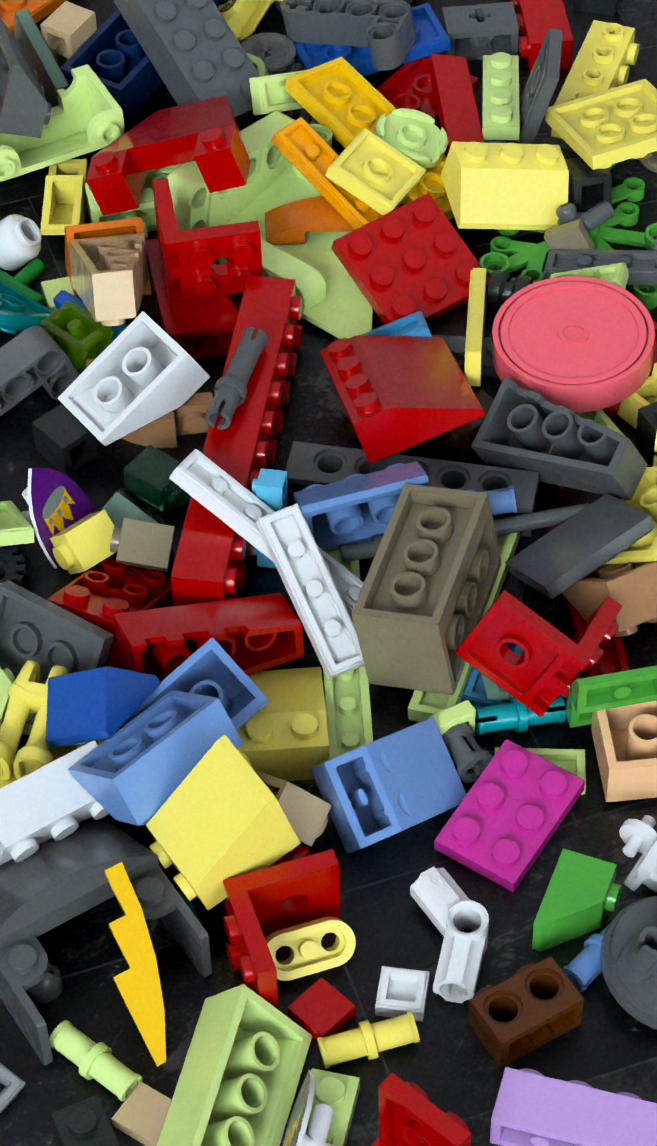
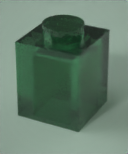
M149 445L123 468L126 491L136 503L163 519L175 508L184 505L190 496L169 479L181 462L152 445Z

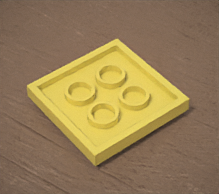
M642 79L553 105L546 110L545 122L593 170L606 169L615 163L631 158H643L648 153L657 151V89L648 80Z

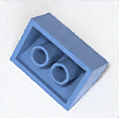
M417 461L408 464L397 463L381 471L365 475L353 474L341 481L325 485L313 484L307 486L302 491L293 493L295 504L298 503L317 546L328 552L339 549L342 545L371 541L372 536L384 534L404 484L429 486V479Z
M212 637L162 680L159 686L118 730L171 690L219 698L236 731L270 701Z
M171 690L118 730L111 738L105 740L68 768L71 776L115 820L140 826L146 825L219 738L226 735L236 749L244 743L219 698Z

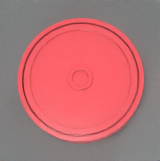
M563 276L541 280L514 293L497 312L492 327L493 365L501 382L506 377L516 382L519 387L527 391L532 390L542 395L545 400L557 406L561 404L571 409L574 413L604 409L630 397L648 378L654 357V323L647 308L637 297L624 288L608 281L582 276Z

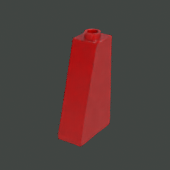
M158 238L146 240L151 288L160 327L194 360L228 355L239 311L227 295L170 302Z

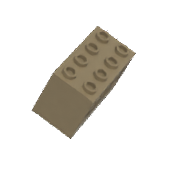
M404 484L352 611V618L369 684L454 695L466 663L464 659L454 652L482 618L501 567L488 493Z

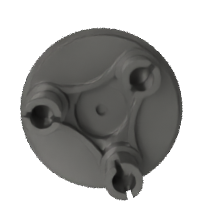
M652 896L629 904L616 915L602 939L600 960L605 982L620 1006L636 1020L657 1030V896Z

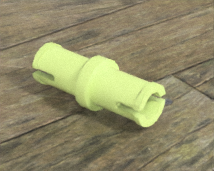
M67 1020L61 1022L49 1037L51 1048L56 1049L78 1066V1073L86 1080L95 1079L115 1094L122 1102L128 1098L138 1083L142 1082V1076L134 1073L111 1055L112 1049L104 1042L95 1043Z

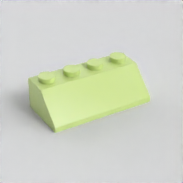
M245 984L205 998L157 1146H280L312 1035Z

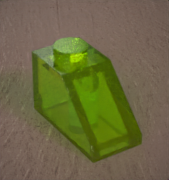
M71 300L40 322V325L47 330L66 353L77 371L86 367L85 359L97 358L110 345L113 334L111 326L101 325V321L95 322L90 312Z

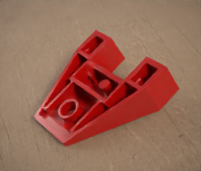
M224 95L156 111L92 156L86 182L103 216L139 208L146 174L149 170L195 160L209 192L212 193L246 185L251 161L229 100Z

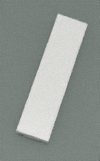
M298 503L258 518L256 525L328 680L364 666L355 625Z

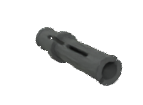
M252 326L244 329L224 377L219 378L214 386L215 396L205 413L206 422L213 428L218 417L222 416L218 429H227L232 422L237 406L243 404L247 396L246 386L262 350L268 342L266 333L260 328L254 340L251 337L255 327Z

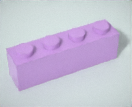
M505 1067L491 1117L490 1143L500 1146H657V1103L642 1100L639 1096L628 1092L616 1094L596 1089L588 1083L579 1080L567 1082L546 1077L533 1069L523 1068L517 1070Z

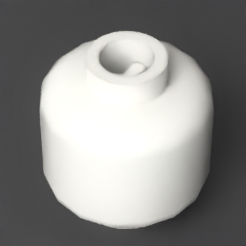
M11 214L0 220V268L14 271L37 257L41 250V232L37 224L30 218L18 214Z

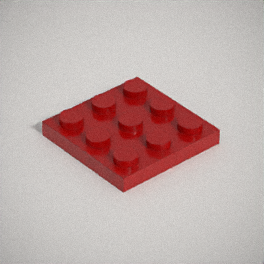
M429 193L334 240L331 247L384 325L417 311H422L426 323L466 303L469 300L470 272L473 268H482ZM486 273V291H487L488 283H489V280H490V278H489V276L487 275V273Z

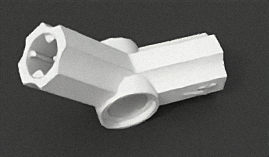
M433 866L422 872L419 878L410 886V895L444 937L433 983V992L442 996L445 1001L462 1004L464 1001L472 999L476 992L483 955L488 948L489 915L485 907L466 896L444 867L438 869ZM461 930H472L473 932L465 933Z

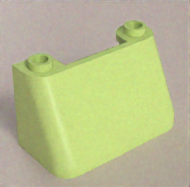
M88 64L71 69L73 76L71 85L66 90L63 88L56 90L58 106L51 108L50 121L48 125H43L41 138L0 133V181H6L105 148L122 136L124 132L123 110Z

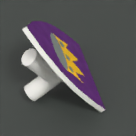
M28 468V487L24 489L22 496L29 505V511H22L21 513L34 528L36 538L44 554L54 569H58L60 565L54 558L52 551L54 546L49 538L88 514L94 513L95 509L77 483L64 473L50 468Z
M308 1070L280 1146H334L326 1143L334 1110L328 1105L317 1104L314 1106L308 1132L305 1135L315 1092V1074L313 1071Z

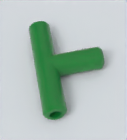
M34 258L14 277L0 269V280L43 306L45 305V296L27 286L45 270V265L39 258Z

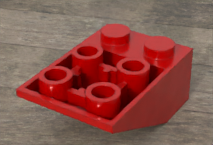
M109 557L85 571L47 600L113 634L114 638L106 666L122 669L113 614L168 607L173 597L171 579L166 578L164 573L157 570H141L129 565L119 564L115 557Z

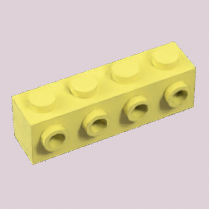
M593 20L554 105L625 85L629 76V65H635L639 53V44L634 43L635 28L622 26L618 23ZM551 129L552 137L561 138L553 129Z

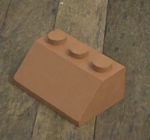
M657 561L601 565L562 593L585 621L609 595L622 605L621 610L613 621L619 625L613 637L633 634L638 631L637 625L644 622H657Z

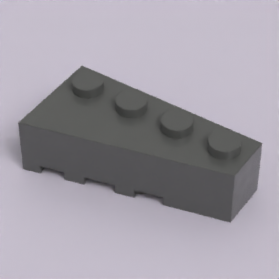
M504 377L471 446L486 466L540 472L539 482L602 495L608 493L616 498L632 500L648 465L629 438L591 419L585 420L575 415L571 409L561 404L557 406L545 400L542 395L519 387L516 382Z

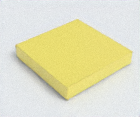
M364 128L330 165L325 176L384 216L398 208L421 181L426 169Z

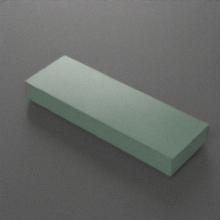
M27 9L16 11L14 37L28 55L33 69L37 71V79L40 86L44 87V93L51 107L58 106L56 90L61 88L66 90L69 84L30 12Z

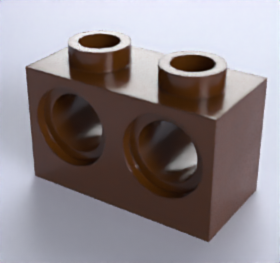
M552 956L537 964L532 962L522 966L516 971L514 976L498 985L490 984L481 988L469 1000L468 1025L501 1069L581 1025L584 998ZM546 995L551 997V999L542 1000L535 996ZM506 1017L511 1021L499 1022L495 1018Z

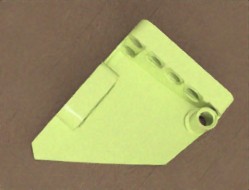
M275 111L240 131L251 161L247 182L244 186L210 193L195 160L183 164L168 175L166 179L169 182L178 231L258 221L261 236L263 277L295 279L296 296L302 297L303 300L301 318L339 339H349L353 336L372 331L373 308L331 249L334 240L352 231L305 232V244H270L266 241V212L293 201L322 196L271 142L274 133L289 125L295 119ZM309 124L331 147L333 135L331 129L321 124ZM221 257L216 260L219 262V264H224L228 262L230 258Z

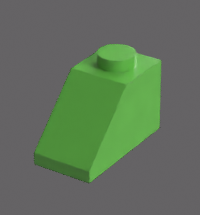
M563 848L533 924L532 949L541 952L601 928L606 912H615L620 899L622 885L615 883L617 864Z

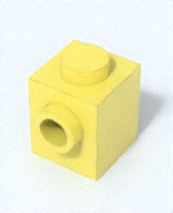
M106 510L90 513L49 538L54 546L52 551L55 560L61 568L68 570L70 575L85 572L114 554V552H110L114 524Z

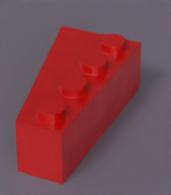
M282 593L113 614L121 668L155 675L160 682L212 637L247 676L305 656L302 623Z

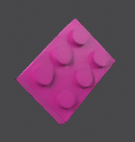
M506 739L435 838L434 849L514 893L584 791L585 781Z

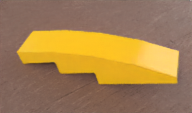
M120 862L104 870V874L125 916L109 923L108 926L130 969L114 976L113 980L158 1067L166 1062L165 1009L157 959L143 910L124 865Z

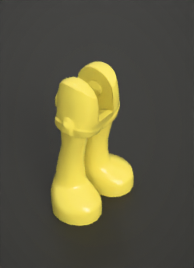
M27 660L15 681L8 688V696L10 698L0 728V780H9L13 770L16 778L20 779L54 761V757L49 752V745L46 742L48 678L45 684L39 683L40 664L33 660ZM54 665L48 678L69 674V671L65 666ZM29 713H37L26 745L17 752Z

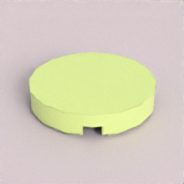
M400 108L392 110L390 115L385 116L383 114L379 117L373 133L424 169L432 168L442 161L449 143L444 128L441 127L439 129L434 125L435 119L428 114L414 109Z

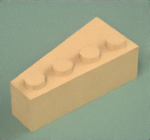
M146 233L69 240L72 286L95 322L101 321V325L118 326L125 324V319L136 318L149 279Z

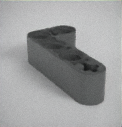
M283 0L280 4L286 35L289 40L303 43L369 47L372 65L377 70L386 71L399 67L416 41L411 7L405 1Z
M42 326L27 328L0 348V416L40 386H43L54 400H59L58 397L79 376L66 353Z

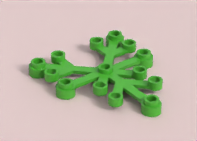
M616 163L609 167L608 170L610 171ZM630 177L625 179L623 184L611 189V205L624 199L629 202L620 203L614 209V216L592 231H587L596 250H614L607 242L645 247L646 250H651L653 242L657 238V223L649 225L645 233L611 228L617 224L631 227L638 223L639 207L632 202H638L644 198L645 183L642 179ZM497 229L504 236L492 239L490 253L483 255L479 261L482 268H486L489 278L493 270L506 272L510 276V273L527 266L521 275L533 277V283L544 280L543 268L550 250L546 241L539 244L515 241L505 236H514L520 230ZM526 230L545 233V230ZM627 285L632 290V294L643 303L647 310L657 307V285Z

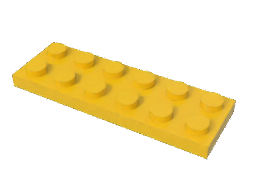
M343 57L288 77L284 87L319 124L331 129L332 136L345 149L364 128L374 133L379 117L383 114L385 116L390 115L392 110L396 109ZM445 155L436 166L426 169L423 178L401 203L402 205L429 193L447 219L454 218L441 178L447 158Z

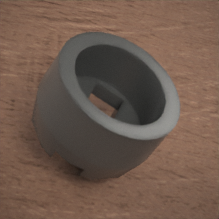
M49 961L48 973L45 978L37 985L26 990L32 1001L48 1003L55 1000L61 994L63 982L57 966Z

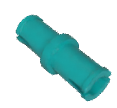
M561 695L557 696L548 708L565 706L563 697ZM514 697L508 703L482 707L474 706L476 718L491 717L490 721L475 723L477 735L514 729L517 733L526 732L529 726L555 722L563 723L566 719V710L546 711L540 717Z

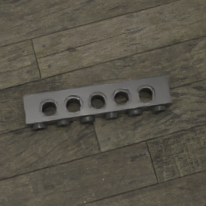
M293 441L285 469L287 471L288 505L291 506L295 504L293 493L302 491L307 486L313 484L325 485L344 480L353 474L365 475L384 470L393 464H408L417 461L427 474L429 486L458 490L475 488L476 492H483L513 486L517 513L493 515V519L536 512L540 472L393 454L369 464L364 451L361 449ZM532 530L521 532V536L531 537Z

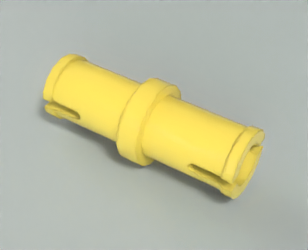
M411 1011L406 1012L404 1015L372 1024L368 1020L358 1022V1028L317 1038L325 1069L367 1056L368 1060L376 1059L379 1057V1052L420 1042L416 1022Z

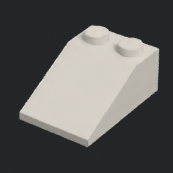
M142 311L58 399L104 446H107L181 407L210 376L175 340Z

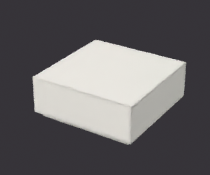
M382 966L375 1004V1016L393 1018L411 1011L415 1021L423 1022L429 986V971Z

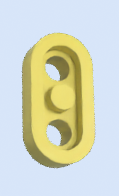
M323 917L281 929L265 938L276 967L277 979L282 981L294 980L341 966L351 958L356 946L355 935L352 929L336 917ZM326 933H335V943L328 948L322 947V937ZM281 946H289L291 950L290 956L284 961L276 960V951Z

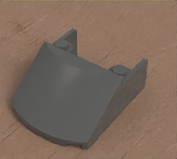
M109 821L80 822L79 827L66 838L55 841L52 837L39 844V849L27 859L20 862H15L14 859H11L0 865V999L44 1066L53 1062L47 1025L26 993V990L37 985L45 978L49 968L46 951L36 937L115 896L104 874V870L122 862L141 905L145 919L161 918L200 975L205 978L212 974L208 933L159 867L158 855Z

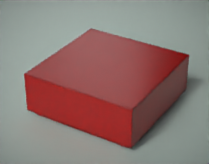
M322 977L287 1007L288 1017L310 1033L316 1040L319 1037L323 1038L334 1035L356 1015V1005Z

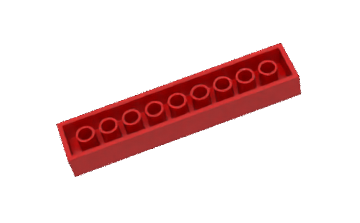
M248 275L222 377H224L245 328L255 327L251 337L252 340L255 339L260 328L266 333L268 342L263 348L246 386L247 396L243 404L237 406L230 426L227 429H218L222 416L218 417L214 428L209 425L202 454L251 493L253 479H258L260 469H267L268 464L275 463L277 440H274L275 434L281 435L284 422V411L281 410V406L288 405L290 399L291 384L287 380L288 376L295 377L297 353H294L295 349H301L303 344L304 327L303 325H297V320L300 321L303 300L302 297L296 296L295 279ZM192 496L171 573L173 606L240 598V596H237L238 589H245L248 578V564L245 563L246 556H253V545Z

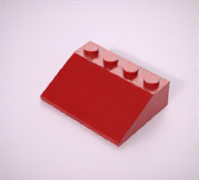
M356 335L349 339H338L327 348L319 351L337 396L369 464L485 416L480 402L443 337Z

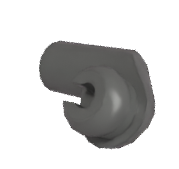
M605 200L586 212H577L574 203H564L556 209V215L559 218L557 223L561 225L581 219L586 230L592 231L612 218L614 210L611 204Z

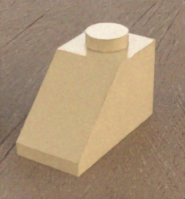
M254 770L276 797L300 843L312 847L315 839L326 828L327 814L332 805L288 781Z

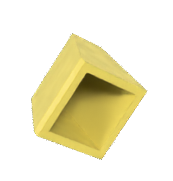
M223 735L213 744L146 824L156 840L149 846L151 851L158 855L159 862L165 869L172 864L177 869L179 874L173 880L189 902L197 896L208 911L227 898L223 880L267 868L301 844L276 797L226 735Z

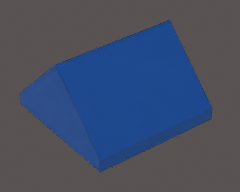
M110 666L48 678L46 742L50 748L111 738L161 682L155 675Z

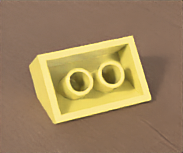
M452 141L441 178L459 229L546 230L559 225L557 223L559 218L556 215V209L558 206L568 203L569 170L559 145Z

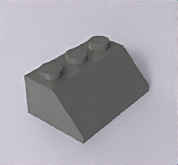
M0 18V133L41 138L43 125H48L50 121L51 104L45 98L44 87L40 86L37 79V71L33 69L28 55Z

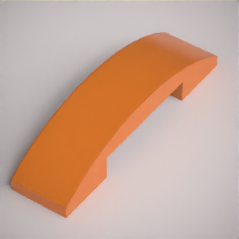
M323 196L293 201L265 213L266 241L270 244H305V232H345L355 230Z

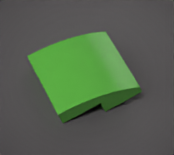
M657 665L576 679L570 687L566 705V717L570 728L592 724V714L594 711L657 701Z

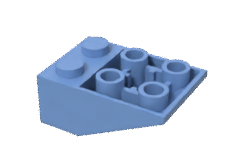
M434 717L311 768L323 800L332 805L329 814L347 854L460 805L467 795Z

